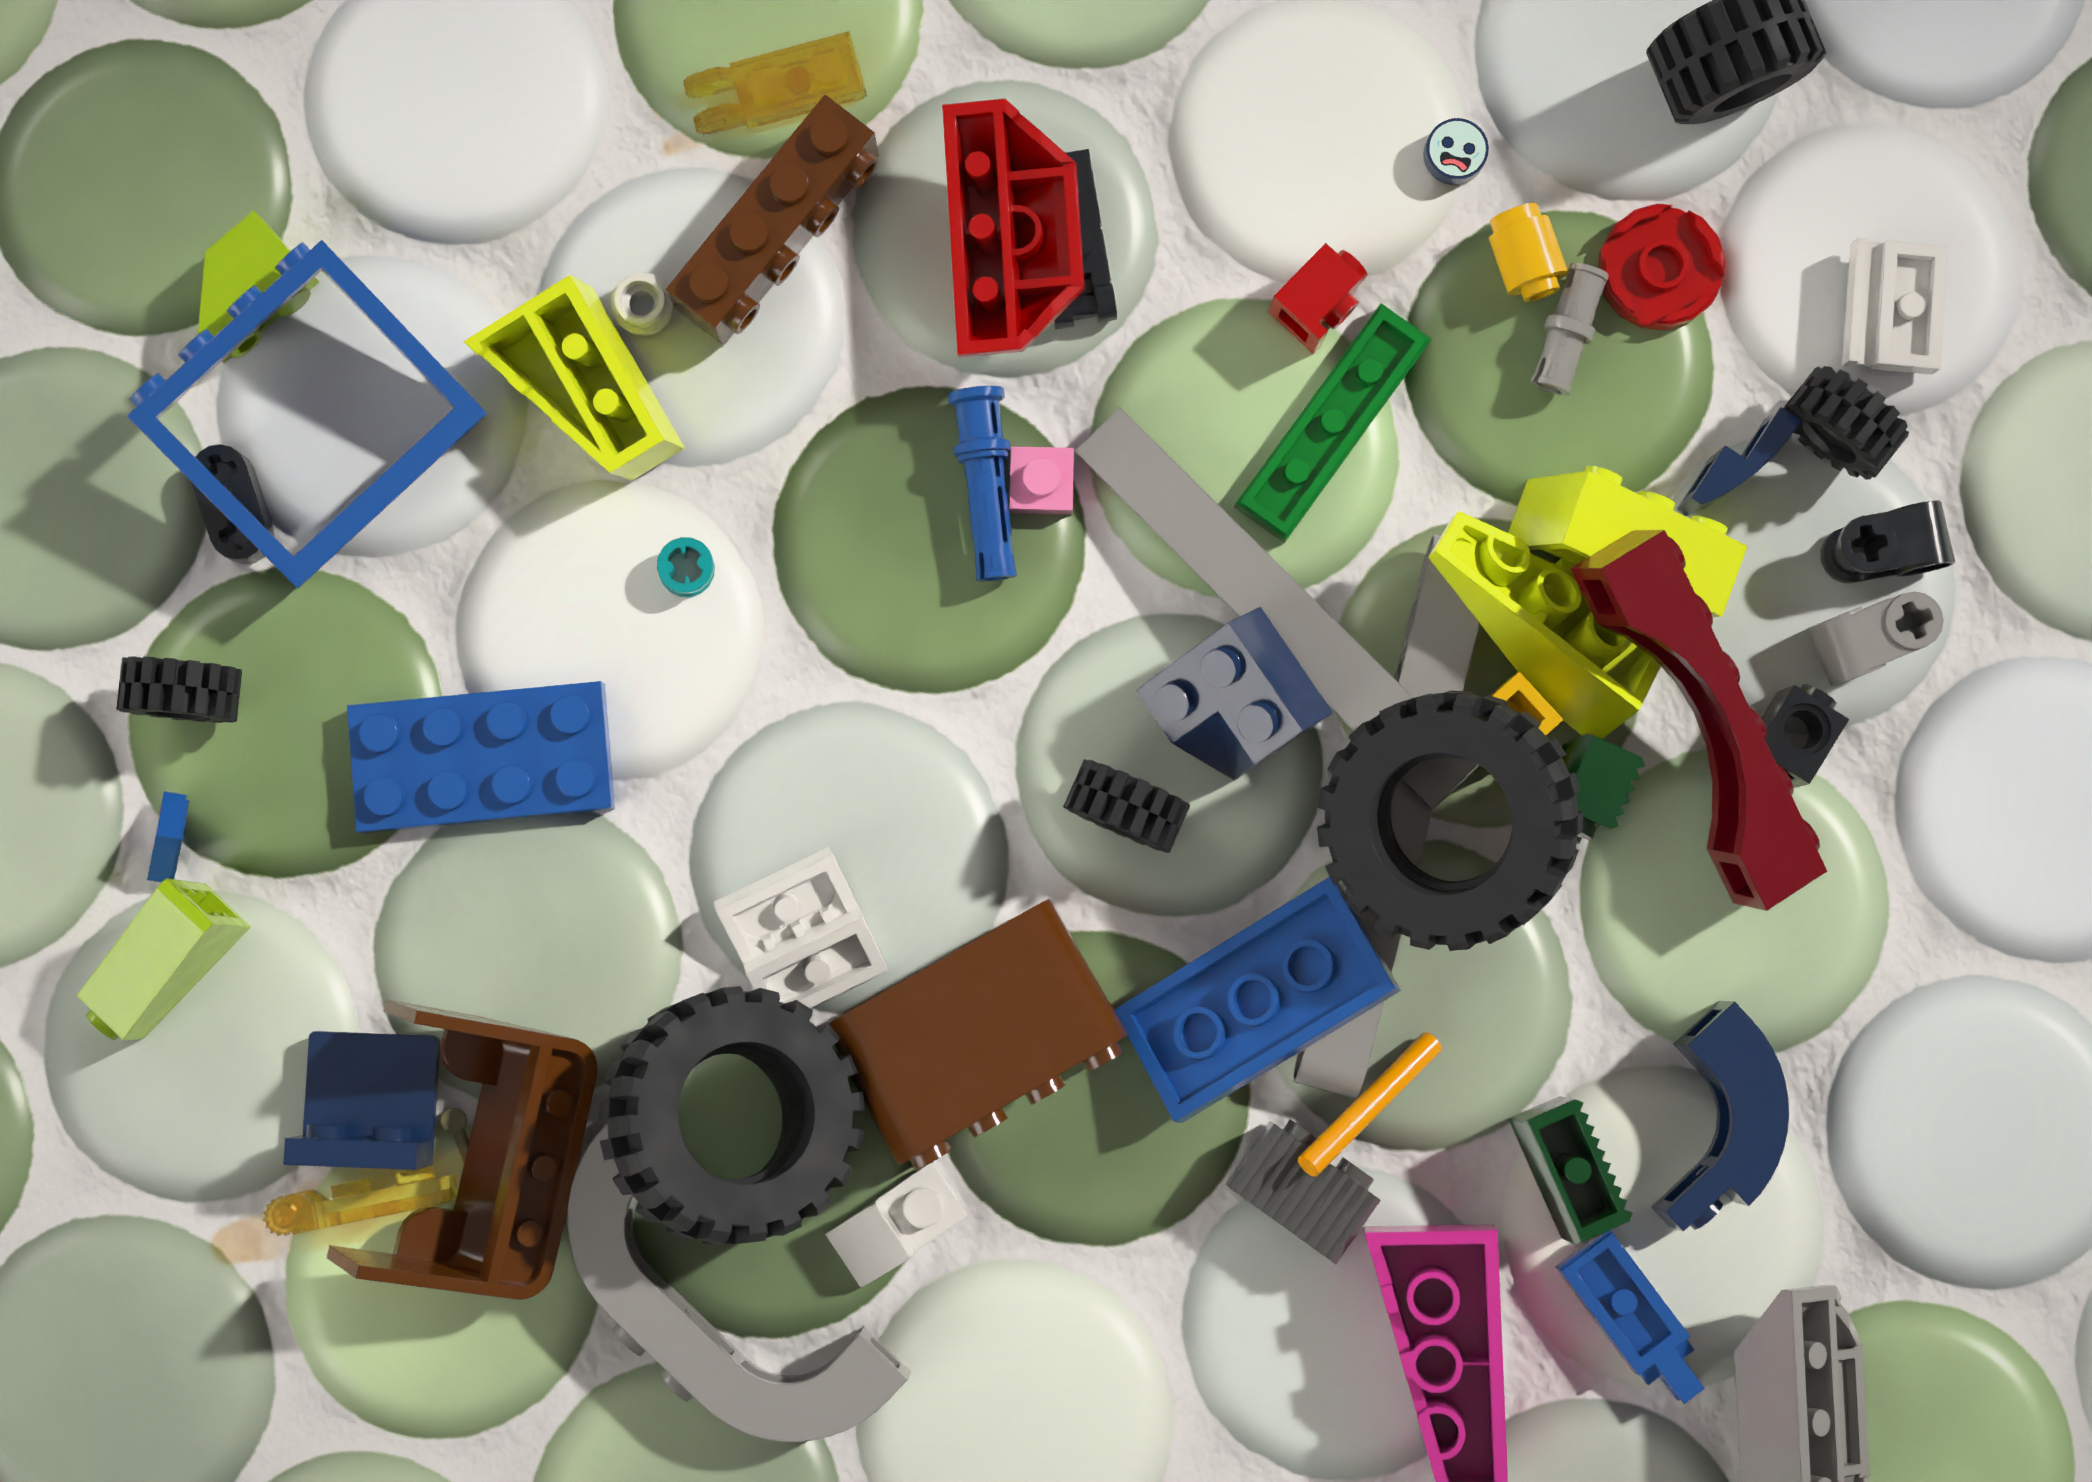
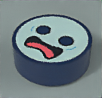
M1463 118L1445 120L1432 130L1426 141L1423 153L1425 166L1435 179L1444 184L1462 185L1468 183L1480 173L1489 153L1488 140L1482 129L1472 121Z

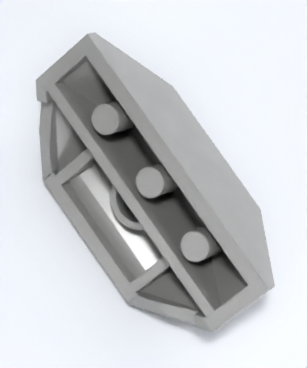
M1819 1285L1781 1290L1734 1351L1741 1482L1869 1481L1863 1344L1849 1313L1840 1303L1842 1297L1836 1285Z

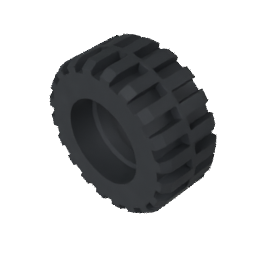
M1452 690L1444 693H1429L1396 703L1379 711V715L1363 722L1349 735L1351 741L1345 749L1336 752L1327 769L1332 773L1329 785L1320 788L1317 808L1325 810V824L1317 827L1319 847H1329L1333 862L1326 865L1325 868L1332 883L1335 884L1342 880L1351 894L1345 902L1357 915L1367 911L1378 921L1374 929L1390 938L1398 933L1410 937V946L1430 950L1437 944L1447 945L1449 951L1468 950L1477 943L1487 941L1488 944L1507 937L1512 931L1529 922L1560 890L1564 878L1573 868L1579 851L1576 849L1578 835L1583 831V811L1578 810L1576 795L1581 790L1575 772L1570 774L1562 759L1566 753L1556 738L1549 740L1538 728L1541 723L1528 712L1519 713L1507 706L1508 701L1491 695L1482 697L1471 695L1470 691ZM1438 757H1458L1472 761L1486 769L1496 779L1508 799L1512 813V832L1509 843L1499 861L1491 869L1477 877L1461 881H1445L1423 872L1407 858L1395 838L1391 822V803L1394 791L1402 778L1411 769L1426 760Z
M741 986L724 987L708 993H700L663 1008L647 1018L648 1023L643 1028L633 1031L621 1045L624 1051L623 1056L619 1061L610 1064L603 1081L611 1086L608 1099L599 1101L598 1121H607L608 1139L599 1141L604 1160L614 1159L619 1174L615 1175L612 1180L622 1195L632 1194L639 1202L635 1211L650 1223L661 1222L666 1225L667 1233L681 1239L702 1240L703 1244L723 1245L765 1241L766 1238L771 1236L786 1235L802 1227L803 1218L818 1216L831 1204L832 1201L828 1192L831 1188L844 1187L853 1170L851 1165L844 1162L847 1153L860 1151L864 1131L852 1128L853 1113L865 1111L863 1092L851 1094L847 1078L858 1073L850 1054L838 1057L832 1046L838 1042L840 1037L828 1023L818 1026L811 1023L809 1020L812 1017L813 1010L798 1000L783 1003L780 1002L779 992L764 988L748 992L743 991ZM720 1054H737L756 1064L771 1080L781 1103L782 1131L773 1156L762 1170L742 1179L719 1178L703 1169L686 1148L679 1128L678 1104L684 1082L695 1066L705 1059Z

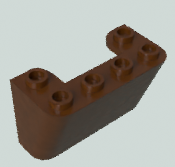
M1050 899L1030 908L828 1023L840 1037L838 1042L835 1043L840 1056L850 1054L858 1073L851 1075L859 1092H863L864 1102L895 1162L899 1166L910 1160L916 1171L949 1153L952 1146L948 1138L968 1127L973 1138L1008 1119L1002 1107L1021 1096L1026 1095L1030 1104L1033 1105L1066 1085L1060 1074L1083 1062L1088 1072H1091L1121 1055L1123 1051L1117 1041L1128 1035Z

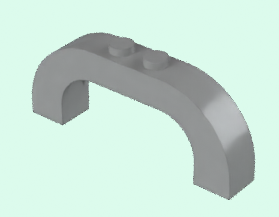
M607 1124L593 1139L577 1168L568 1203V1232L572 1255L578 1272L591 1295L605 1312L618 1323L613 1328L616 1337L638 1356H642L647 1351L664 1368L660 1373V1377L667 1387L679 1398L688 1402L694 1397L715 1417L746 1434L780 1442H803L831 1437L862 1423L889 1401L908 1380L910 1370L865 1327L829 1363L809 1373L801 1375L774 1374L759 1368L749 1361L654 1270L644 1258L634 1232V1213L637 1200L632 1194L622 1195L612 1180L615 1175L619 1174L614 1159L604 1160L599 1141L608 1139Z

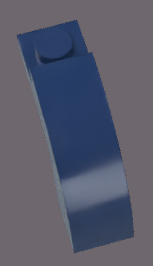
M1718 1001L1673 1043L1707 1082L1713 1094L1717 1112L1715 1134L1708 1151L1690 1171L1651 1206L1669 1227L1683 1232L1689 1226L1697 1230L1713 1219L1723 1207V1203L1719 1198L1724 1193L1732 1202L1750 1206L1771 1180L1785 1147L1789 1123V1099L1781 1065L1764 1033L1735 1001Z

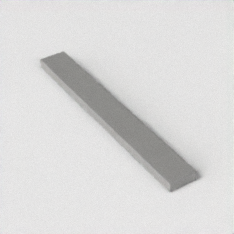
M1119 407L1075 450L1077 456L1238 617L1261 606L1327 705L1352 731H1355L1363 722L1379 715V711L1413 698L1123 409ZM1458 757L1433 758L1415 766L1402 778V781L1433 811L1479 765Z

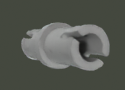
M1570 263L1559 303L1554 314L1547 316L1543 328L1547 332L1539 363H1537L1530 382L1532 386L1552 394H1564L1566 396L1570 394L1575 371L1585 344H1591L1596 331L1591 325L1600 296L1609 277L1605 271L1588 264Z

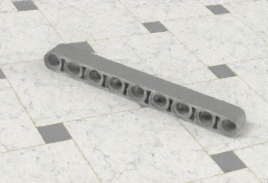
M1434 534L1428 545L1394 675V679L1413 698L1429 693H1444L1450 690L1463 691L1480 625L1428 558L1441 537ZM1401 780L1394 791L1391 803L1392 828L1403 853L1418 867L1432 810ZM1342 882L1341 887L1348 898L1351 894ZM1364 911L1358 917L1392 973L1401 934L1398 933L1390 938L1374 929V926L1378 920L1367 911ZM1384 1001L1299 1052L1296 1059L1293 1082L1354 1099L1358 1098L1367 1072Z

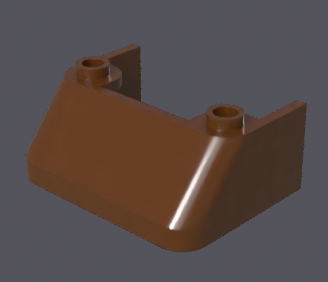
M386 999L383 1012L414 1024L444 1029L440 1044V1055L446 1069L460 1079L482 1083L454 1209L430 1206L417 1209L409 1214L399 1227L393 1254L329 1245L327 1259L356 1279L516 1300L528 1299L539 1294L550 1282L555 1268L571 1187L577 1169L597 1079L598 1065L593 1051L585 1043L567 1036L481 1016Z

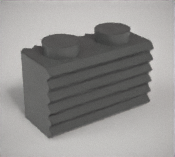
M1289 1119L1283 1129L1269 1121L1233 1174L1228 1178L1226 1185L1331 1262L1337 1264L1381 1201L1368 1191L1374 1179L1344 1157L1341 1158L1336 1167L1329 1164L1317 1177L1310 1176L1300 1167L1298 1157L1317 1138L1291 1119Z

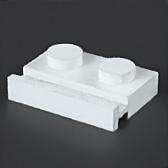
M1857 238L1850 244L1842 366H1870V369L1930 375L1940 370L1949 246L1889 240L1883 243L1869 242L1867 238Z

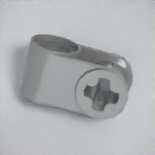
M1914 591L1886 599L1864 609L1862 607L1853 609L1807 628L1830 685L1833 687L1886 666L1885 663L1927 647L1936 641L1942 632L1944 619L1942 609L1933 598L1925 593ZM1911 614L1915 625L1907 631L1899 632L1895 621L1901 619L1904 615Z

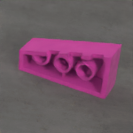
M1495 1224L1365 1226V1237L1435 1481L1508 1482L1498 1230Z

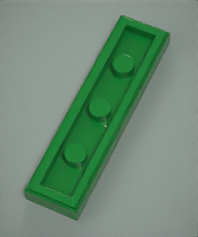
M1380 303L1239 497L1234 508L1285 543L1432 339Z

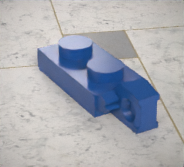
M1611 1230L1593 1237L1555 1266L1633 1373L1640 1376L1647 1385L1660 1378L1677 1401L1681 1400L1683 1404L1705 1389L1684 1361V1358L1694 1351V1348L1688 1341V1338L1691 1336Z

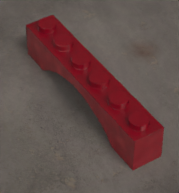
M1633 530L1570 569L1597 624L1625 637L1653 657L1677 684L1694 712L1706 745L1712 778V819L1706 849L1732 902L1768 911L1828 872L1818 852L1820 848L1819 838L1811 825L1802 818L1792 797L1794 788L1790 777L1773 758L1765 741L1767 737L1765 724L1760 716L1749 707L1738 684L1740 681L1739 670L1732 658L1722 650L1711 627L1713 617L1708 605L1693 590L1684 571L1686 561L1681 548L1667 535L1665 530Z

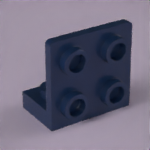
M311 1032L308 1041L303 1135L285 1138L283 1165L418 1170L432 1166L440 1039L433 1035Z

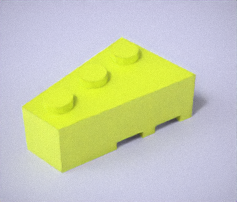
M568 275L463 341L477 355L482 356L508 379L507 382L536 404L552 419L551 421L611 474L633 481L685 449L594 288L572 275Z
M1586 466L1582 472L1527 480L1508 533L1524 540L1530 550H1543L1578 564L1633 530H1665L1667 535L1679 545L1686 561L1684 571L1695 594L1700 596L1708 605L1712 617H1723L1748 547L1726 536L1728 528L1725 525L1706 517L1691 516L1688 518L1673 511L1675 502L1671 499L1648 491H1639L1637 494L1620 486L1623 480L1621 476L1601 467Z

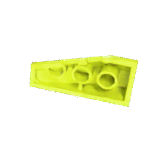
M1458 511L1451 518L1428 558L1514 668L1521 672L1563 718V721L1582 736L1587 733L1603 739L1640 710L1661 666L1653 657L1625 637L1597 624L1570 569L1576 565L1575 563L1561 558L1555 564L1530 553V549L1524 540Z

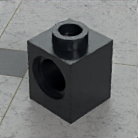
M1803 684L1801 688L1792 685L1777 691L1761 717L1767 730L1765 741L1775 762L1790 777L1793 788L1811 783L1849 721V718L1834 710L1837 703L1831 696L1807 684ZM1789 716L1801 719L1808 729V740L1803 748L1793 746L1786 738L1784 728Z

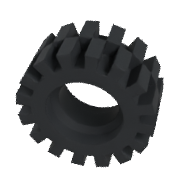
M1818 366L1814 368L1784 406L1785 410L1802 420L1794 431V434L1800 435L1797 440L1804 447L1811 446L1816 450L1813 454L1819 459L1823 460L1825 457L1830 460L1831 466L1839 471L1845 468L1850 476L1858 478L1861 475L1866 480H1870L1872 477L1875 478L1908 437L1909 431L1906 430L1908 427L1906 421L1898 418L1900 412L1895 406L1883 403L1886 398L1877 391L1873 394L1866 389L1868 384L1858 378L1854 382L1851 380L1849 373L1839 370L1836 373L1832 367L1824 366L1821 369Z
M123 657L116 710L135 715L172 718L173 720L234 723L237 722L242 670L231 666H221V664L200 663V661L193 660L182 661L175 658Z
M1084 759L1063 807L1071 813L1095 823L1097 826L1115 832V834L1127 837L1155 850L1170 853L1190 808V804L1178 796L1169 794L1168 791L1149 784L1145 780L1132 777L1121 770L1117 771L1108 765Z

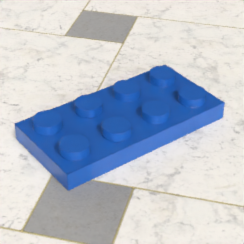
M602 681L347 705L356 832L372 833L615 809L605 684Z
M1330 876L1114 1009L1174 1122L1183 1123L1401 991L1360 918L1345 902L1347 896L1339 882L1333 884Z

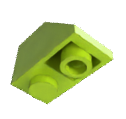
M254 210L205 251L198 334L208 329L213 336L217 335L233 320L226 311L242 294L254 285L263 293L282 276L275 269V266L291 249ZM314 277L222 362H227L231 357L239 358L254 349L262 339V331L279 316L287 317L301 309L310 298V290L319 281Z

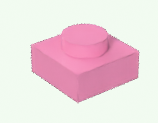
M1011 446L1010 513L1072 515L1074 448Z

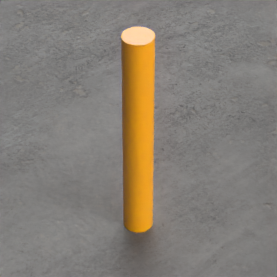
M1427 1032L1422 1033L1298 1157L1300 1167L1310 1176L1317 1177L1441 1052L1442 1047L1439 1041Z

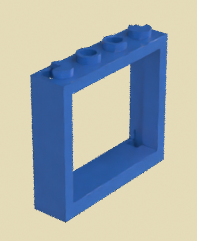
M323 240L318 242L311 250L304 242L291 250L275 266V269L282 276L263 293L254 285L242 294L226 311L233 320L215 336L208 329H205L191 340L178 354L185 363L167 380L157 373L139 387L130 397L136 408L127 415L156 447L297 589L487 414ZM323 271L454 409L293 556L158 418L315 276Z

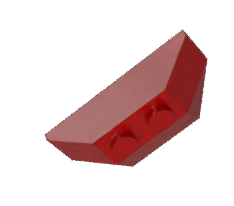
M1005 98L942 105L957 355L961 358L1023 352L1085 290L1077 165L1072 158L1021 115L1019 110Z

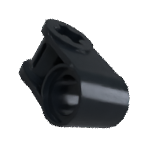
M1939 500L1915 503L1888 512L1863 515L1855 518L1845 527L1832 532L1824 540L1820 550L1821 563L1824 570L1833 579L1842 583H1856L1895 575L1899 577L1918 575L1939 570L1956 563L1942 502ZM1851 544L1853 545V547L1856 548L1863 547L1866 552V556L1863 552L1853 553Z

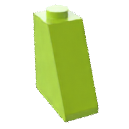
M166 878L155 889L76 995L91 1009L86 1014L87 1019L99 1032L112 1040H116L118 1037L122 1040L144 1039L251 926L206 883Z

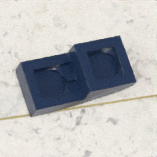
M1780 407L1763 420L1742 455L1726 445L1708 459L1677 510L1688 516L1726 496L1770 461L1789 440L1802 420Z

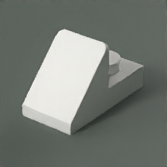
M932 1162L910 1175L825 1235L862 1288L912 1258L914 1252L966 1218L968 1212L935 1163Z

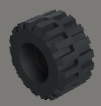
M1712 0L1670 24L1653 40L1646 50L1674 121L1679 124L1706 123L1753 106L1800 81L1812 72L1827 54L1805 0Z

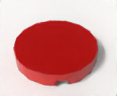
M1659 203L1635 209L1615 224L1599 251L1598 268L1609 275L1602 292L1604 298L1620 317L1640 328L1666 331L1687 325L1712 305L1719 292L1722 277L1725 273L1726 262L1719 236L1703 217L1690 210L1686 213L1681 209L1671 208L1673 205Z

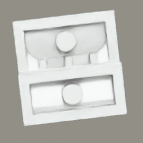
M830 847L824 848L714 901L715 911L744 965L745 974L753 989L764 988L779 992L780 1002L788 1003L798 1000L807 1007L812 1008L888 971L885 960Z

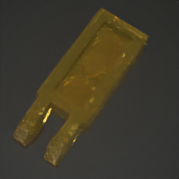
M849 31L729 63L730 67H713L703 72L698 71V73L687 76L683 80L686 96L689 98L693 97V99L716 95L734 89L737 90L740 104H722L702 110V112L696 113L697 115L693 116L696 132L703 135L727 131L745 125L747 129H752L810 113L825 94L839 105L867 97Z
M431 1165L418 1170L394 1173L396 1186L372 1190L370 1178L330 1186L331 1199L326 1198L315 1189L280 1196L278 1199H272L271 1204L266 1205L267 1209L263 1212L265 1214L263 1221L266 1222L265 1228L268 1227L271 1230L270 1233L275 1232L277 1236L282 1234L286 1236L290 1235V1232L297 1234L441 1205L456 1200L458 1193L456 1175L450 1174L435 1177L434 1167Z

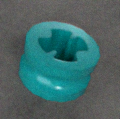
M680 537L671 540L662 548L657 557V571L662 584L670 593L679 597H693L701 594L710 586L714 578L715 565L711 552L703 542L694 538ZM687 551L698 554L700 557L696 564L702 573L701 576L691 583L688 576L685 577V583L673 580L672 578L676 571L670 562L671 559L681 552L684 559L687 558Z

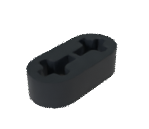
M222 444L211 445L201 450L196 455V458L214 476L218 473L216 464L220 461H223L231 468H237V473L228 477L232 494L274 536V527L255 469L250 460L234 448ZM192 483L210 541L215 550L229 560L240 564L256 563L265 558L262 552L249 539H247L249 546L244 549L233 541H228V536L236 533L237 527Z

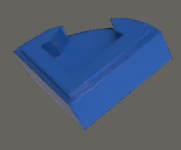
M166 791L163 793L147 877L149 881L162 883L166 878H175L189 800H186L187 795Z

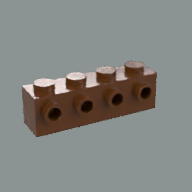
M825 94L665 290L675 309L723 346L734 333L737 335L742 333L756 317L760 309L759 302L774 284L776 286L781 285L793 272L800 259L798 254L813 236L816 238L821 236L829 228L839 212L838 205L852 188H860L874 172L878 164L877 157L879 156L875 132Z

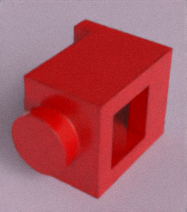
M1325 243L1273 296L1268 313L1314 354L1322 346L1328 330L1324 325L1327 323L1335 330L1360 303L1353 295L1356 293L1358 286L1367 278V271L1353 255L1345 250H1340L1336 253Z

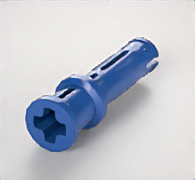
M1001 386L968 387L954 390L948 394L949 404L956 408L959 444L954 446V456L958 458V463L964 464L972 540L974 541L976 581L978 582L999 581L1017 577L1012 549V533L1003 460L1008 458L1011 446L1010 441L1003 438L999 402L1005 398L1004 388Z

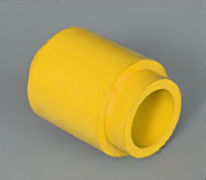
M1528 203L1508 209L1490 220L1493 234L1489 237V242L1508 295L1522 294L1524 302H1532L1559 291L1558 280L1568 274V270L1549 216L1541 215L1537 203Z

